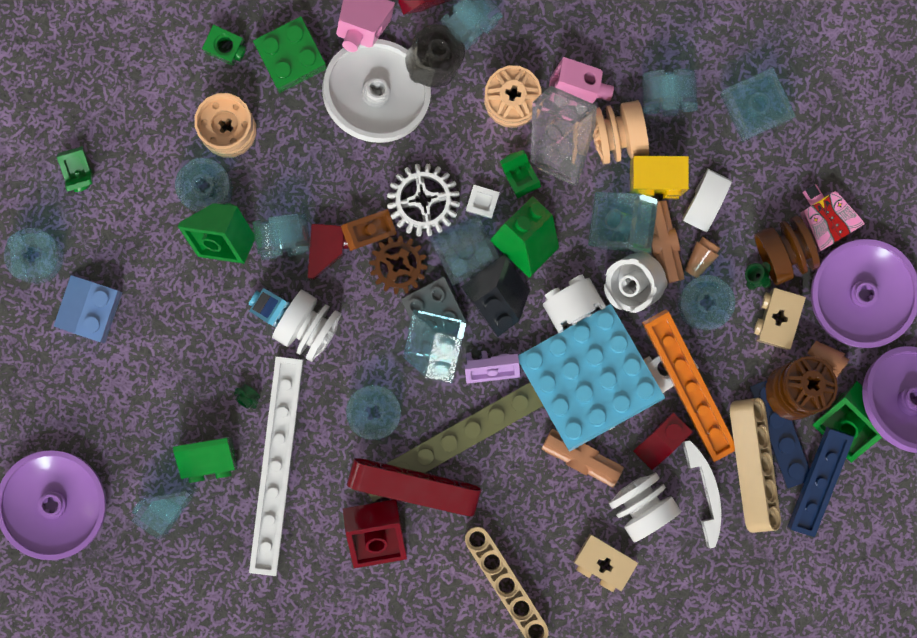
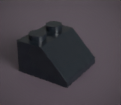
M505 254L461 286L497 337L520 321L530 292Z

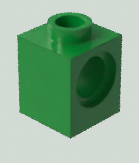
M213 24L202 50L204 53L234 66L236 60L241 62L247 47L244 46L245 41L242 37ZM223 41H231L233 43V48L230 52L222 53L219 51V46Z

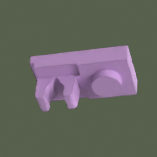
M482 351V358L479 360H473L471 352L466 354L467 365L464 366L467 384L520 377L518 354H501L488 358L487 352Z

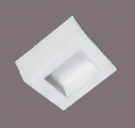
M473 185L466 211L492 219L500 192Z

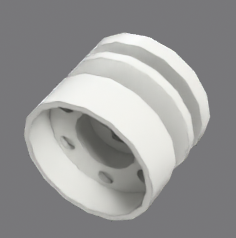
M300 290L282 316L272 338L286 347L291 345L297 338L300 340L296 353L301 355L306 347L310 346L311 348L306 359L312 362L316 356L325 350L334 336L341 313L335 310L329 319H326L325 317L330 306L324 305L316 313L313 310L317 298L304 290Z
M656 472L634 480L622 488L609 502L612 509L624 504L625 507L616 514L618 518L631 515L632 519L624 528L633 542H637L655 532L682 512L672 497L659 500L657 497L666 488L664 484L654 489L651 488V485L660 479Z

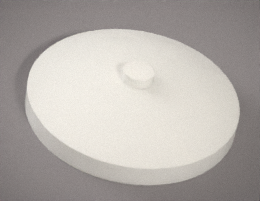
M378 39L373 47L359 45L356 52H350L342 48L332 58L326 69L322 84V94L329 115L341 129L358 139L382 143L398 140L416 129L427 112L431 97V87L426 70L409 50L394 42Z

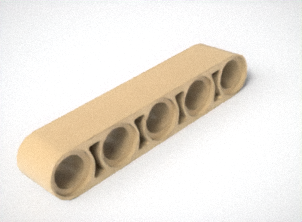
M761 398L733 401L730 405V418L746 527L751 533L777 531L781 525V515L765 404Z
M480 526L470 528L465 535L466 545L524 637L532 638L528 634L529 627L533 624H539L544 629L542 636L539 638H547L548 628L545 621L489 533ZM475 531L482 532L485 536V542L481 546H473L469 541L470 535ZM490 554L496 555L500 560L499 566L495 569H488L484 565L485 558ZM503 578H510L514 581V588L510 592H503L499 589V582ZM516 602H527L529 605L528 612L524 615L516 614L513 610Z

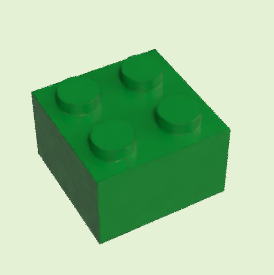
M301 16L253 40L279 93L327 69Z

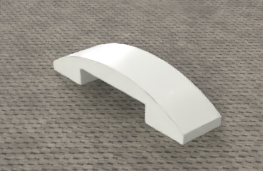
M690 440L682 443L688 468H700L711 514L710 519L701 521L707 547L714 548L716 547L721 527L719 490L708 462L698 448Z

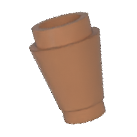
M702 237L699 242L696 241L685 271L698 279L719 256L717 253L721 248Z
M817 340L807 353L810 356L824 360L832 368L836 377L841 374L849 362V359L845 357V353Z

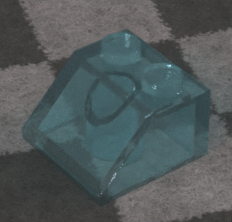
M478 215L429 239L452 287L473 278L500 258Z
M413 309L403 357L424 377L452 384L466 322Z
M188 490L140 500L132 511V514L135 515L132 522L156 539H163L167 536L196 492Z

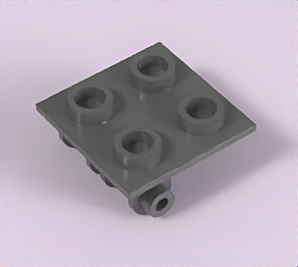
M445 276L401 299L424 348L469 325Z

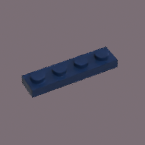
M766 380L749 388L752 397L761 398L765 404L771 448L786 488H791L804 483L810 469L792 420L782 418L776 414L767 401Z
M826 427L787 527L790 530L812 537L816 536L852 445L854 436Z

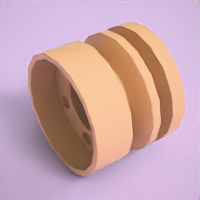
M509 65L498 69L490 76L485 86L484 105L488 115L496 123L504 127L517 128L527 124L535 117L540 107L542 89L537 77L530 70L521 66ZM512 89L517 90V95L521 96L516 97L514 101H510L509 95L506 94L510 93Z
M217 93L207 97L199 105L195 114V129L201 141L213 154L223 158H234L244 154L253 145L256 138V122L248 106L239 97L230 93ZM231 124L233 130L231 132L228 130L224 132L222 126H229Z
M639 100L621 103L620 116L615 117L611 105L606 106V119L603 118L600 107L593 108L592 135L595 149L598 151L603 165L610 163V151H613L615 161L620 162L622 156L621 149L626 148L630 159L633 156H649L647 129Z

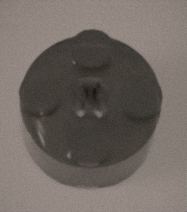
M431 24L416 33L405 57L406 68L413 82L427 87H441L448 85L453 80L465 56L464 43L461 38H458L453 33L454 30L445 25Z

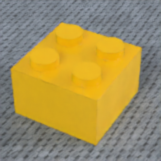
M633 156L630 161V194H636V199H652L654 194H663V199H679V196H682L689 189V156Z

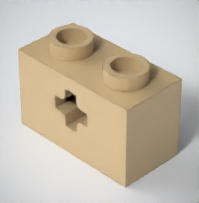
M777 288L771 289L770 293L766 292L761 308L765 309L763 319L758 318L754 328V334L758 335L756 341L790 350L806 297ZM781 312L784 322L775 325L776 320L772 318V315Z
M589 534L573 561L578 565L576 568L578 572L588 578L593 574L602 579L599 584L611 592H614L615 588L620 591L623 590L638 562ZM606 558H609L610 570L604 569L602 572L599 571L598 560L604 561Z

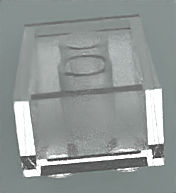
M550 86L536 98L532 104L530 165L576 186L579 182L596 127L597 105L553 86Z

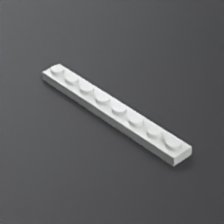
M275 358L249 573L277 576L303 360Z

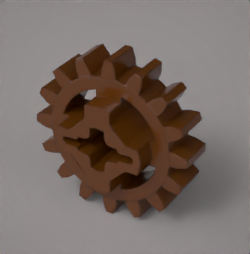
M399 236L398 242H394L391 237H388V245L385 246L382 242H379L381 250L379 252L372 251L376 260L369 261V265L375 266V270L371 271L370 274L371 276L378 275L379 278L375 284L380 285L384 283L385 292L391 287L394 288V294L398 295L399 289L403 288L404 292L408 294V286L412 285L417 289L416 280L425 279L421 274V270H428V266L421 264V261H424L427 257L426 255L418 254L422 248L420 245L415 248L412 247L413 239L410 238L407 243H404L402 236ZM401 248L399 253L393 255L386 253L390 249ZM410 253L416 259L417 268L409 264L408 258ZM400 258L403 259V265L410 271L399 269L397 272H394V266L387 259L396 262ZM381 262L387 265L389 270L386 278L382 275L380 269ZM405 275L411 277V279L404 283H395L399 277Z

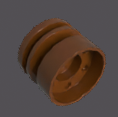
M798 215L790 219L791 226L786 221L780 223L781 236L772 226L754 234L762 262H768L771 265L769 276L776 286L794 278L793 265L802 274L808 272L807 264L812 270L820 267V259L814 237Z
M806 356L775 369L767 379L765 390L767 401L776 414L788 420H800L829 408L836 399L838 385L836 375L824 360L814 356Z

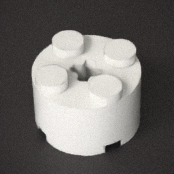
M634 253L609 267L606 273L604 291L607 299L615 308L636 313L658 301L667 288L668 281L661 264L649 253Z
M583 274L568 282L570 286L560 291L559 288H555L545 295L546 299L543 307L559 334L563 332V327L574 326L577 322L590 317L598 307L600 310L606 308L591 279H585Z

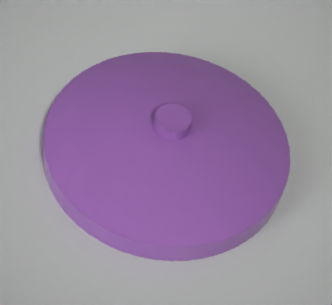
M860 239L844 243L829 252L820 262V267L814 273L811 283L813 312L822 328L831 337L843 344L858 348H873L886 345L899 338L910 327L916 317L917 273L908 258L890 244L872 239Z
M903 346L887 351L869 367L863 382V403L870 422L885 440L899 449L917 453V347Z
M41 451L30 454L15 463L0 483L1 531L17 550L30 557L41 560H58L73 556L85 549L96 538L103 525L107 505L103 484L94 469L84 460L73 454L62 451Z

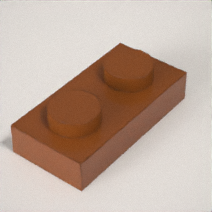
M388 209L341 225L350 251L397 234Z

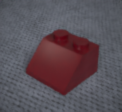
M397 500L343 508L345 533L353 568L407 559Z

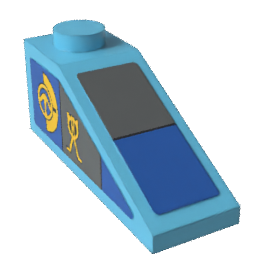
M263 288L261 293L256 291L249 302V305L252 307L249 311L268 324L277 327L290 304Z

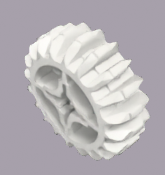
M415 164L416 173L413 174L408 167L405 168V173L408 177L404 179L401 174H397L396 178L401 183L400 185L391 183L390 187L396 190V193L387 194V198L395 200V202L387 204L388 209H397L396 212L391 214V218H402L397 224L399 228L403 227L405 223L409 224L406 229L408 234L412 232L413 227L417 228L416 235L418 237H421L422 229H427V235L432 236V227H435L437 232L441 233V222L448 227L451 225V222L446 218L447 215L452 218L457 216L456 212L450 210L451 207L458 208L460 206L459 202L452 201V198L460 196L459 191L450 192V189L456 186V182L451 181L446 184L450 174L445 173L442 177H439L440 167H436L434 173H430V164H426L425 172H420V165ZM424 179L435 181L442 187L444 192H429L425 187ZM416 180V194L401 200L406 186ZM420 187L423 188L426 198L431 197V202H427V213H424L421 203H416V198L420 199ZM446 200L443 212L437 218L431 220V207L436 203H440V201ZM402 208L419 209L422 213L423 222L411 219Z

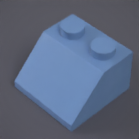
M71 275L54 327L105 343L122 292Z

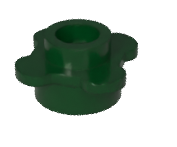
M768 262L748 265L745 271L748 289L754 290L756 287L768 288L771 285L772 281L769 278L771 265Z
M243 384L241 388L235 389V400L246 409H249V407L256 409L260 395L253 388Z

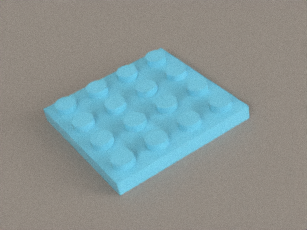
M611 304L603 310L595 312L590 317L577 322L576 325L568 327L562 333H558L518 355L522 369L569 452L665 399L664 394Z

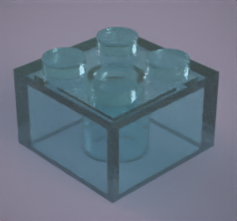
M773 67L724 89L720 94L742 143L786 124L796 117Z
M595 192L588 246L606 251L651 253L658 199L639 193Z

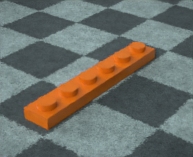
M665 309L643 321L642 324L711 460L716 462L734 452V441L669 311Z

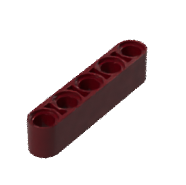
M354 458L347 481L349 488L360 492L465 516L475 515L482 490L480 487L470 483L362 458Z

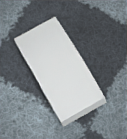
M707 169L695 190L693 200L682 217L683 221L707 232L725 199L732 180Z

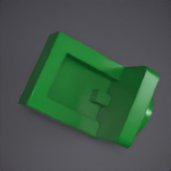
M83 146L57 154V160L65 179L66 191L74 190V192H80L93 184V174Z
M524 150L511 153L500 161L504 175L517 199L541 187L540 181L530 165Z

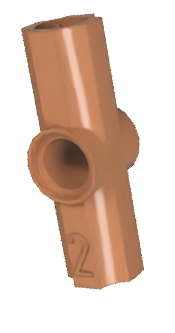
M658 201L644 205L645 219L649 229L648 240L649 245H652L650 247L652 256L661 264L668 283L684 280V272L679 257V240L675 228L672 227L667 201Z
M551 429L541 448L546 453L566 462L567 466L586 476L590 475L614 488L624 469L620 464L600 455L599 451L586 444L569 452L560 434L554 429Z

